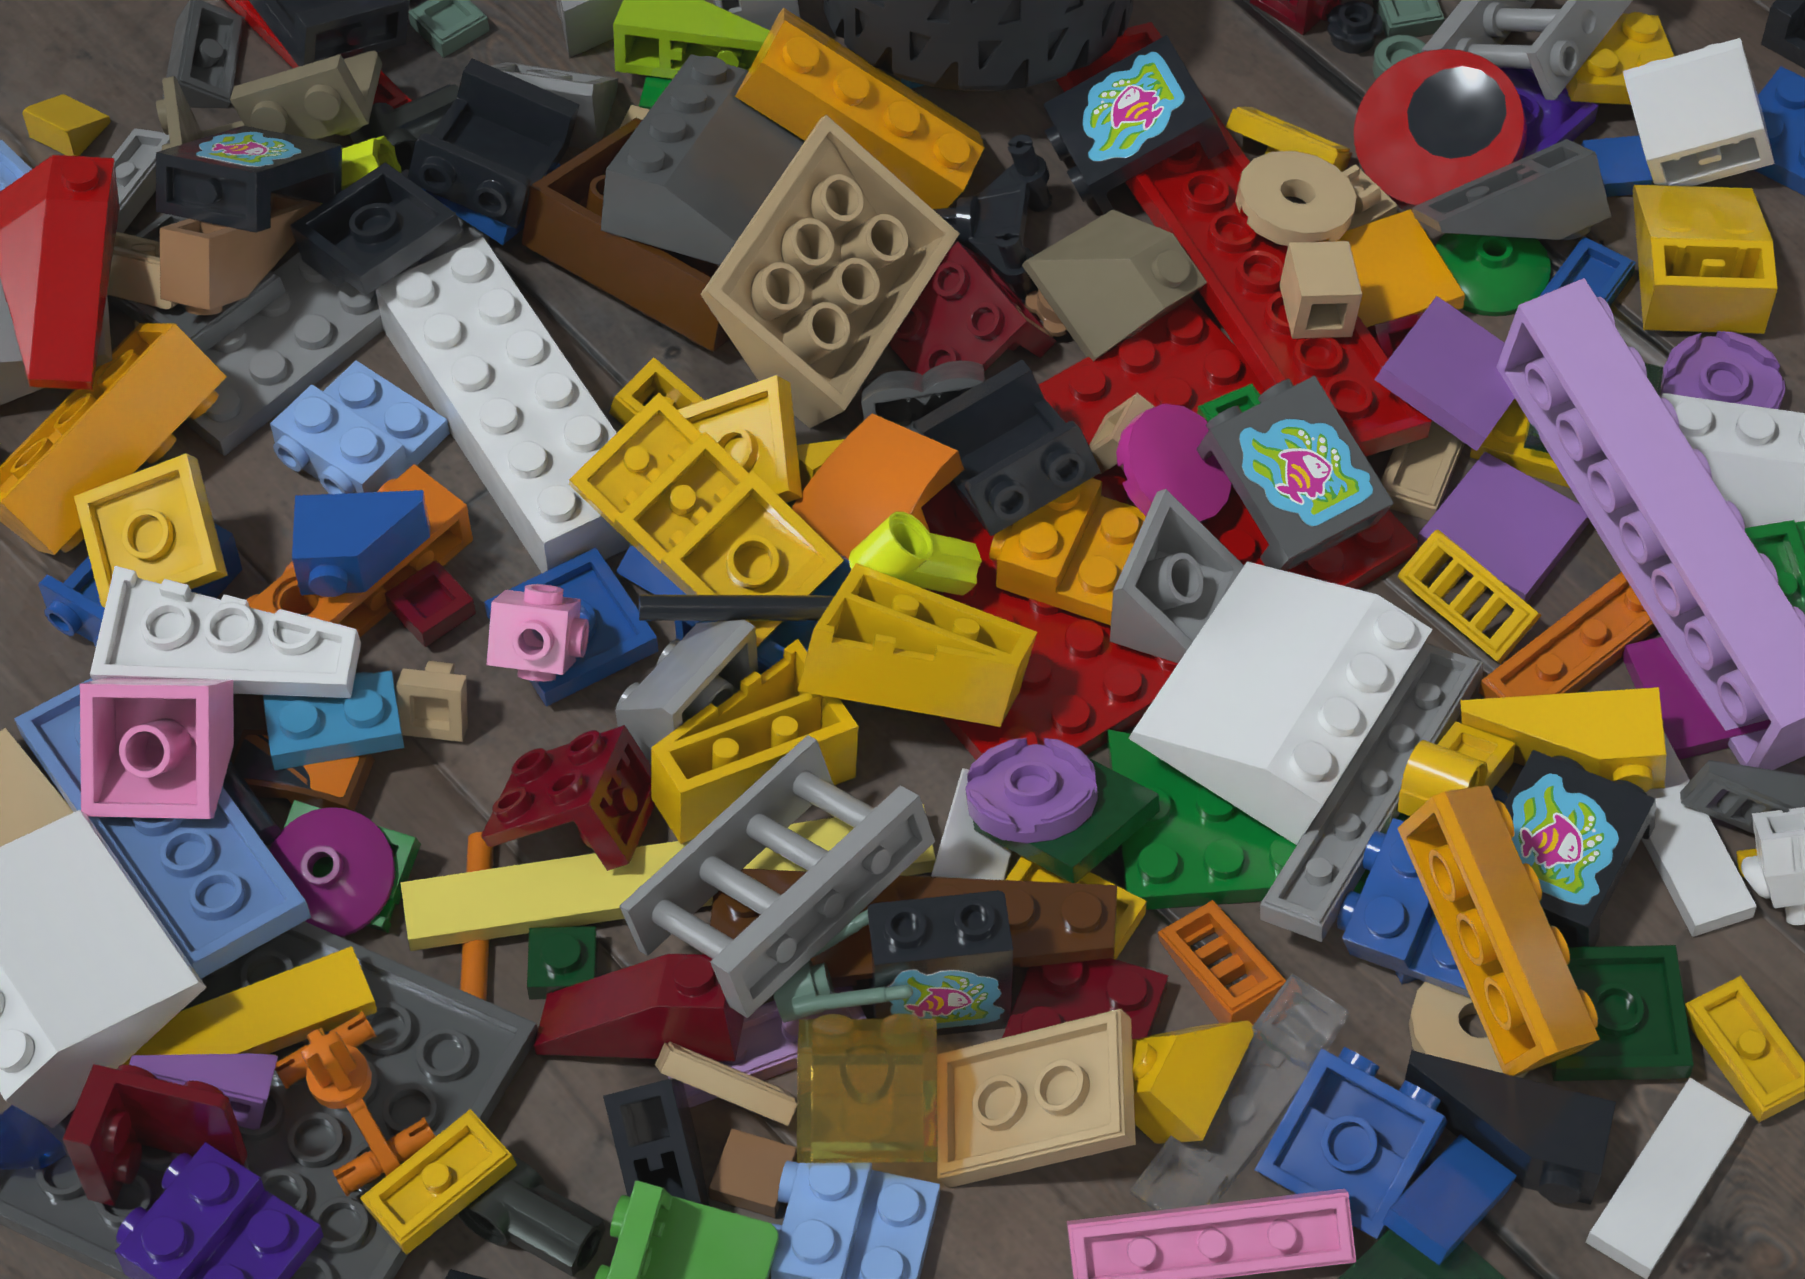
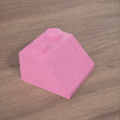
M103 678L81 683V811L88 817L214 818L234 746L233 680Z

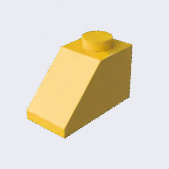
M1247 1020L1200 1025L1132 1039L1135 1125L1156 1144L1203 1141L1257 1028Z

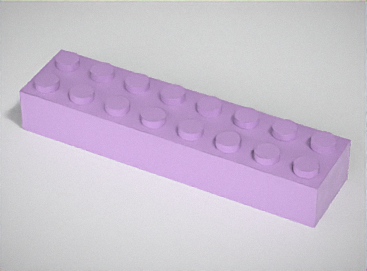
M1585 278L1518 305L1496 368L1513 393L1522 411L1669 650L1725 731L1769 719L1771 721L1768 729L1729 739L1728 746L1740 765L1775 770L1805 756V614L1798 607H1792L1778 585V576L1774 565L1766 555L1758 553L1745 533L1744 521L1738 508L1732 502L1725 501L1712 480L1711 469L1707 459L1698 449H1692L1679 428V420L1674 407L1666 398L1659 397L1647 378L1646 366L1641 355L1635 348L1627 346L1616 329L1610 306L1602 297H1596Z

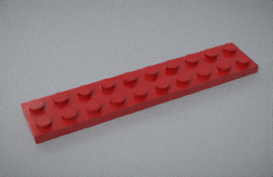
M1152 22L1128 27L1122 36L1117 37L1116 43L1106 54L1089 66L1076 69L1056 80L1065 92L1162 38ZM1205 99L1223 133L1229 149L1208 159L1199 142H1196L1127 180L1125 183L1154 226L1173 233L1205 278L1207 283L1199 290L1200 294L1265 390L1287 379H1290L1295 386L1315 376L1365 457L1428 438L1432 420L1374 380L1388 361V357L1358 315L1352 337L1292 339L1280 290V281L1288 246L1276 244L1257 234L1247 224L1248 216L1243 212V209L1239 213L1235 202L1242 171L1250 161Z

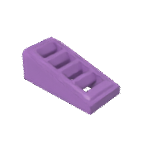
M254 1053L132 1055L129 1065L143 1068L155 1075L157 1079L184 1085L185 1082L194 1080L215 1086L230 1099L238 1126L256 1130V1128H260L278 1056Z

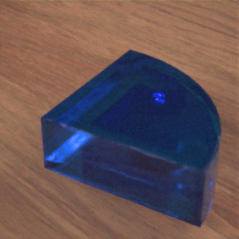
M11 1105L0 1114L1 1169H23L32 1167L33 1170L42 1169L66 1155L62 1143L38 1119L14 1105Z

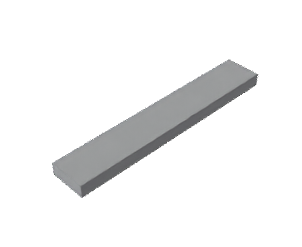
M1423 644L1326 802L1260 904V920L1311 939L1323 941L1336 920L1346 895L1354 890L1366 870L1363 868V857L1372 834L1375 831L1386 834L1392 819H1397L1400 812H1397L1399 791L1401 790L1404 770L1411 753L1422 740L1438 744L1461 714L1460 700H1469L1483 677L1482 661L1433 645Z

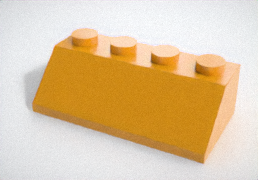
M785 8L778 14L735 95L736 98L804 141L808 138L818 121L827 115L932 209L948 208L964 191L984 150V144L978 131L881 69L873 67L859 55Z
M140 323L112 351V361L96 368L93 390L75 389L1 464L0 522L39 552L55 555L59 550L63 553L72 550L84 539L74 496L131 475L145 461L152 464L163 457L176 442L177 438L172 433L188 417L192 420L197 419L215 403L219 396L215 389L227 376L176 324Z
M1488 785L1445 791L1432 796L1397 829L1503 1073L1512 1076L1524 1074L1577 1053L1600 1040L1595 1029L1598 1026V1017L1594 1004L1584 990L1577 989L1567 966L1570 962L1567 943L1559 929L1555 926L1550 927L1539 902L1542 899L1539 879L1533 868L1527 863H1522L1512 841L1514 837L1513 821L1505 805L1499 800H1494Z

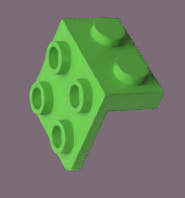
M635 1181L631 1197L621 1195L613 1214L610 1236L618 1238L611 1266L602 1264L597 1271L595 1279H768L779 1242V1232L769 1222L677 1198L662 1187Z

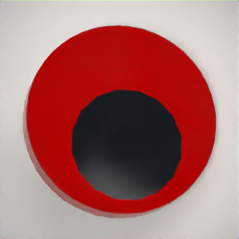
M1437 49L1421 52L1391 66L1375 80L1364 95L1354 124V146L1363 172L1398 205V208L1403 210H1412V207L1522 159L1527 140V124L1523 105L1509 77L1491 61L1471 52L1454 49Z

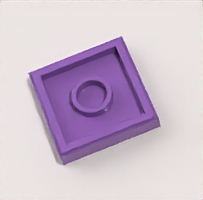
M1438 296L1435 297L1374 379L1476 451L1515 399L1496 368L1505 343Z
M1484 452L1419 532L1417 546L1421 547L1435 530H1440L1524 601L1528 602L1589 524L1590 519L1580 504L1493 455ZM1450 556L1446 563L1449 564L1453 558ZM1469 571L1465 573L1468 576L1473 577V575Z

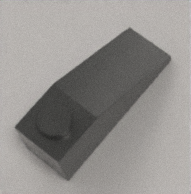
M1568 139L1412 207L1415 219L1441 233L1571 240L1582 237L1591 231L1592 225L1611 217L1596 152Z

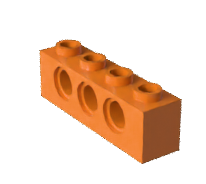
M413 464L397 479L394 478L384 483L377 492L424 490L430 522V538L366 592L344 593L336 597H322L316 594L301 595L292 561L286 567L282 576L263 592L255 594L246 600L251 608L273 614L279 609L297 614L310 613L305 616L355 628L360 638L391 612L385 597L387 591L435 560L444 566L473 541L467 504L417 465Z

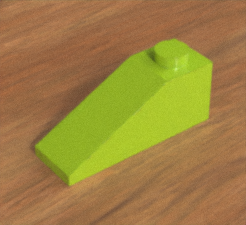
M623 0L613 23L615 72L673 79L691 54L700 57H716L728 65L749 71L770 30L705 0Z

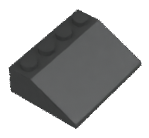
M691 54L607 167L601 231L721 265L805 141L735 97L748 73L746 69L728 65L716 57H700Z

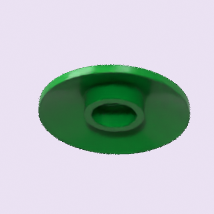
M1445 233L1435 246L1465 294L1462 309L1474 314L1495 317L1515 314L1518 305L1539 297L1549 283L1551 274L1550 259L1544 246L1536 238Z

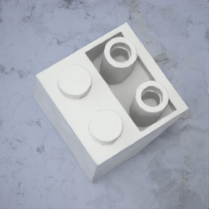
M1741 38L1711 44L1699 50L1663 60L1651 61L1645 65L1623 71L1642 147L1654 185L1696 186L1775 164L1762 108Z

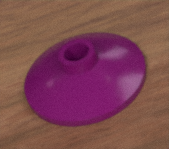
M322 808L305 813L290 822L281 831L269 849L307 903L311 918L305 922L339 937L355 933L368 925L382 911L391 895L395 880V859L391 845L375 823L355 811L344 808ZM331 857L334 865L330 874L322 878L314 877L313 867L320 858Z

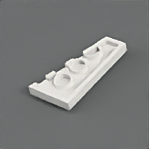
M114 566L90 676L92 681L103 678L233 680V694L351 698L361 641L355 628L282 609L273 614L251 608L248 601L225 594L221 600L191 592L187 584L164 579L162 584L138 578L134 570Z

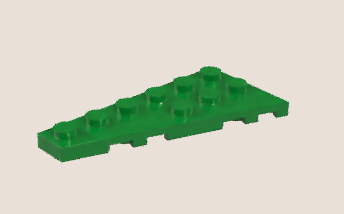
M1108 729L1107 745L1110 769L1159 794L1160 812L1121 844L1120 854L1125 890L1147 901L1146 910L1203 906L1212 900L1217 905L1262 901L1297 845L1128 739L1131 734ZM1400 813L1397 819L1405 822L1410 816ZM1365 870L1354 888V892L1361 894L1370 873L1369 870Z

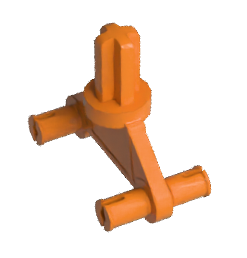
M363 1011L325 1034L322 1027L312 1031L307 1035L310 1044L277 1061L275 1071L286 1089L306 1077L310 1092L321 1105L331 1109L347 1108L371 1149L369 1152H365L340 1168L332 1170L347 1197L352 1192L381 1176V1174L389 1175L400 1166V1163L405 1162L435 1138L426 1119L422 1117L420 1121L392 1136L391 1139L386 1140L362 1099L371 1086L372 1072L365 1056L356 1047L373 1037H377Z

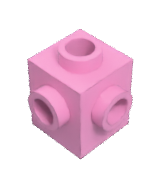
M543 584L526 585L524 592L503 591L491 603L486 665L518 669L517 676L530 681H553L556 679V674L563 675L576 662V657H584L587 649L589 621L588 619L580 618L581 599L563 597L564 590L562 588Z

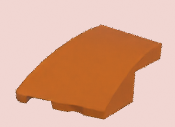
M872 413L826 459L802 491V498L796 500L792 509L833 550L849 559L851 551L894 512H906L913 515L929 531L921 507L964 470L958 450Z

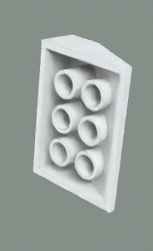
M1247 561L1128 739L1297 845L1326 802L1433 629L1377 594Z
M81 810L73 812L0 847V1093L5 1101L54 1128L75 1109L93 1064L118 1069L120 1065H123L206 988L94 824Z

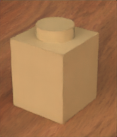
M1349 241L1289 243L1280 281V290L1292 339L1352 337L1362 291Z

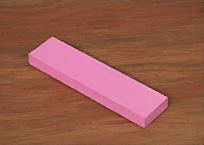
M1346 1189L1067 1221L1073 1279H1218L1356 1262L1349 1193Z

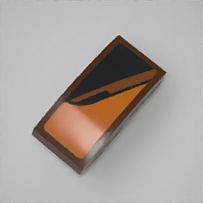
M243 729L231 757V762L257 798H287L291 804L296 800L319 808H344L355 811L375 761L371 754L274 770L270 754L268 731Z

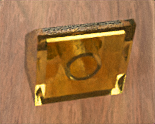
M840 1014L822 1015L816 1019H799L797 1051V1163L938 1162L936 1019H920L911 1014H894L884 1019H850Z

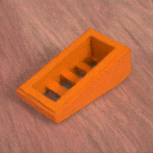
M1213 900L1157 932L1160 943L1219 1023L1248 1020L1257 1028L1253 1035L1254 1037L1290 1015L1292 1006L1288 982ZM1214 932L1218 935V938L1194 952L1189 948ZM1227 954H1232L1231 957L1225 959L1224 961L1213 966L1212 968H1207V966L1221 959ZM1247 974L1248 977L1236 983L1235 985L1229 987L1228 989L1224 987L1230 984L1231 982L1235 981L1236 979L1240 978L1241 976Z

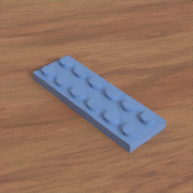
M90 678V679H88V680H86V681H84V682H82V683L90 682V681H92V678ZM79 684L14 718L21 736L73 812L81 810ZM223 786L214 818L89 817L200 979L311 918L305 899Z

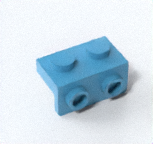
M392 670L355 674L351 698L263 695L270 754L274 770L404 748Z

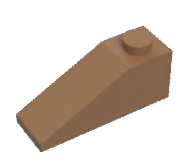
M271 193V228L257 233L193 219H186L161 227L160 299L185 305V310L191 314L213 315L222 312L224 305L248 297L296 242L290 225L320 206V203Z

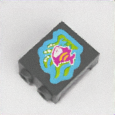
M1315 376L1295 386L1290 379L1277 383L1259 396L1260 404L1244 412L1240 410L1239 406H1233L1219 413L1206 424L1209 431L1196 449L1202 460L1215 455L1269 544L1260 556L1265 566L1283 571H1288L1374 526L1394 504Z

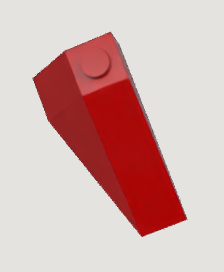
M52 155L0 191V278L4 297L8 303L13 321L14 332L29 387L93 390L120 210L115 158Z

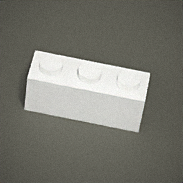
M1662 393L1661 398H1666L1674 407L1679 420V428L1692 449H1698L1707 459L1711 469L1712 480L1725 501L1732 502L1738 508L1745 528L1795 520V522L1805 521V413Z

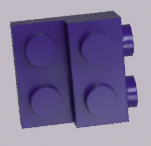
M205 1142L194 1156L182 1153L172 1161L162 1179V1188L165 1191L149 1210L137 1207L127 1215L117 1232L116 1241L120 1245L115 1250L124 1274L131 1279H291L323 1239L324 1235L320 1224L266 1191L261 1177Z

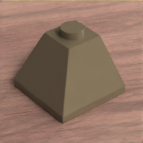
M1115 210L1109 211L1022 264L1084 355L1090 357L1093 361L1187 302L1207 283L1173 233Z

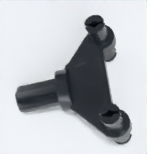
M1021 134L1016 135L1008 142L1010 146L1008 151L1011 153L1014 163L989 186L975 196L960 197L956 208L933 210L960 233L955 241H959L968 249L978 253L1005 282L1012 284L1016 295L1025 304L1027 295L1032 291H1038L1037 286L1022 266L1026 260L1034 256L1030 249L1023 246L1028 207L1037 212L1046 210L1052 204V201H1050L1052 200V195L1047 187L1050 174L1046 161L1043 157L1036 155L1030 136Z

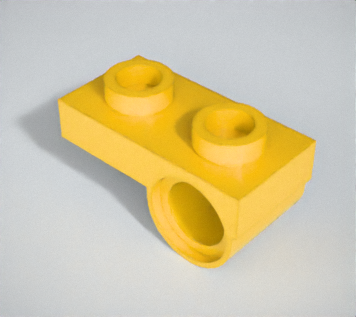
M1455 722L1438 744L1426 740L1420 741L1411 753L1404 770L1397 812L1411 816L1432 796L1445 791L1488 785L1491 791L1513 763L1515 742L1459 722Z

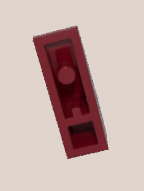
M665 954L548 993L534 1049L536 1055L658 1059L664 1043L668 1044L670 1041L716 1061H735L745 1016L729 1007L710 963L712 958L699 954Z

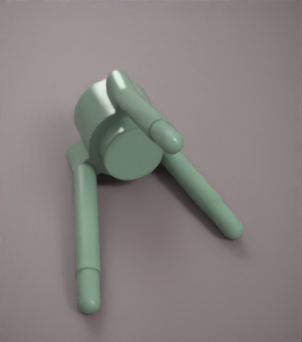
M868 909L852 919L813 957L868 925ZM810 959L773 995L780 1017L786 1023L822 1013L824 1010L907 999L912 996L913 989L909 985L835 993L826 963L813 965Z

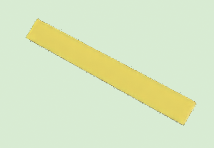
M833 817L793 823L788 829L829 851L854 827ZM679 841L636 847L628 865L608 871L596 853L400 882L410 951L467 943L473 940H488L529 933V928L573 927L625 919L619 906L690 841L682 844ZM933 845L922 853L900 876L932 872L936 861ZM767 847L743 868L807 871ZM713 897L710 898L702 907L711 906Z

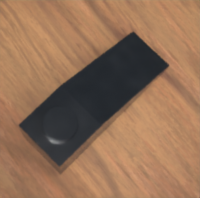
M1411 1050L1404 1080L1424 1089L1441 1100L1436 1111L1446 1117L1448 1121L1446 1128L1457 1137L1461 1134L1517 1175L1514 1181L1521 1187L1538 1191L1541 1196L1552 1202L1561 1204L1581 1202L1591 1205L1603 1168L1616 1106L1615 1101Z
M670 1078L604 1095L603 1099L627 1196L631 1197L635 1181H640L662 1187L674 1197L709 1206L699 1145L683 1082Z

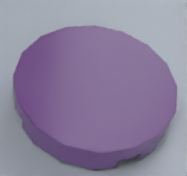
M1717 331L1716 337L1707 336L1701 338L1702 333L1689 336L1671 350L1663 367L1660 379L1661 396L1662 393L1779 409L1785 394V379L1782 381V376L1779 373L1780 364L1774 354L1758 341L1735 332Z
M1027 738L1009 740L983 753L972 763L967 774L968 783L965 790L969 816L981 830L1001 840L1034 843L1059 838L1075 831L1092 815L1098 800L1093 763L1080 749L1057 739L1044 738V745H1027Z

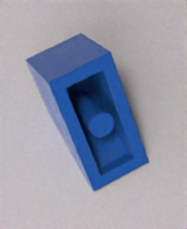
M424 490L295 495L292 561L301 595L316 594L322 597H336L344 593L366 592L430 538V522Z

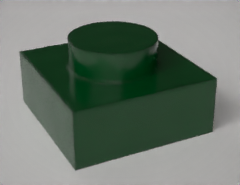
M596 926L529 928L527 970L529 1000L546 999L548 993L597 977L598 937Z

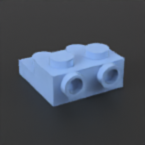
M357 360L324 391L311 384L270 423L275 442L273 449L278 458L288 468L297 472L303 469L318 479L329 494L377 492L387 481L394 478L397 479L413 464L418 465L450 434L448 421L445 417Z
M804 1144L799 1163L787 1160L780 1179L778 1202L788 1203L783 1224L771 1223L779 1232V1242L770 1271L771 1279H920L940 1198V1184L872 1170L871 1157Z

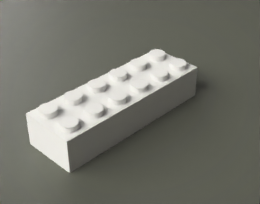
M484 237L396 275L387 283L375 289L384 332L436 412L447 419L451 435L541 573L595 547L604 560L628 549L630 543L569 485V479L616 434V431Z

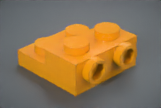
M1091 478L1015 522L1013 526H1008L994 535L989 557L991 560L997 561L996 587L1111 625L1113 590L1146 516L1137 507L1101 496L1102 481Z

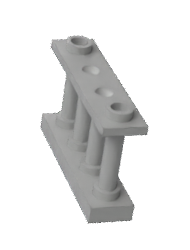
M1461 0L1422 48V52L1437 49L1462 50L1479 55L1491 61L1499 68L1533 69L1545 100H1555L1633 0H1567L1561 9H1530L1536 0ZM1511 32H1542L1532 45H1501Z
M807 735L619 907L638 950L645 955H650L673 934L712 958L710 963L729 1007L748 1018L935 842L919 795L900 785L882 803L873 808L834 786L818 741ZM812 805L854 827L829 851L788 829ZM766 847L807 870L782 895L741 872ZM719 890L760 914L735 939L693 915Z

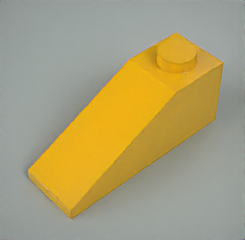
M1659 687L1460 700L1462 724L1515 742L1514 763L1524 766L1531 752L1535 750L1550 757H1568L1578 762L1588 772L1611 781H1629L1639 786L1645 792L1650 789L1665 788L1666 748Z

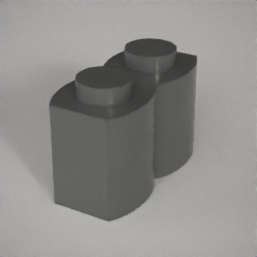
M952 361L935 366L923 375L911 371H892L875 376L862 385L861 404L864 420L873 413L919 433L914 422L986 380L984 367L982 364L971 361Z

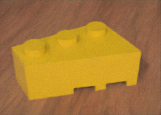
M856 563L813 629L797 691L1001 727L1019 694L1037 632Z
M799 639L784 648L783 658L760 675L758 672L753 671L741 680L740 690L718 707L710 703L651 747V799L680 844L694 839L807 735L818 741L834 785L856 777L859 726L839 698L797 691L807 656V651Z

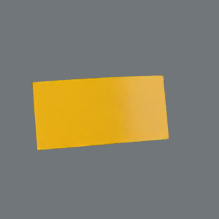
M660 393L651 399L569 479V485L594 510L686 595H811L844 561L753 470L748 473L706 431L701 434ZM748 621L755 626L757 647L783 621Z

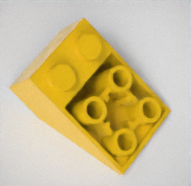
M1634 185L1633 202L1643 330L1726 331L1765 334L1778 286L1773 240L1753 189Z

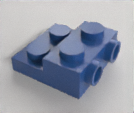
M1393 818L1386 834L1375 831L1372 834L1363 857V868L1369 870L1370 873L1361 894L1350 891L1346 895L1338 914L1337 928L1345 931L1342 939L1350 955L1471 998L1397 829L1404 821Z
M1343 1047L1338 1057L1321 1048L1254 1170L1295 1194L1346 1189L1349 1193L1352 1226L1379 1241L1387 1228L1382 1221L1389 1208L1409 1188L1411 1182L1416 1181L1448 1121L1444 1115L1436 1111L1441 1100L1431 1093L1404 1080L1399 1090L1375 1078L1380 1068L1377 1064L1346 1047Z

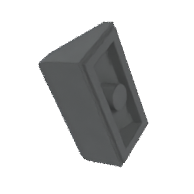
M189 0L176 21L166 78L176 77L190 108H228L231 103L230 98L233 91L245 17L202 0Z

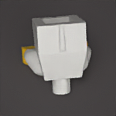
M1805 807L1789 809V812L1784 813L1782 810L1752 813L1756 848L1737 851L1738 872L1741 877L1748 881L1759 896L1771 899L1774 908L1785 907L1786 921L1789 924L1805 925Z

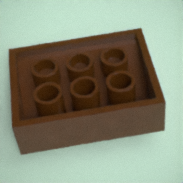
M636 117L530 185L522 245L712 352L730 340L700 295L720 265L601 231L606 169L641 123V119Z

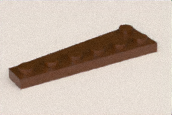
M765 869L741 870V872L780 895L784 894L807 872ZM899 875L860 913L867 910L868 906L873 903L999 890L1005 894L1013 945V966L1025 968L1114 958L1117 885ZM720 890L713 896L710 925L732 939H735L760 916L759 913ZM869 924L811 959L813 965L826 963L834 988L857 986V980L872 979V948Z

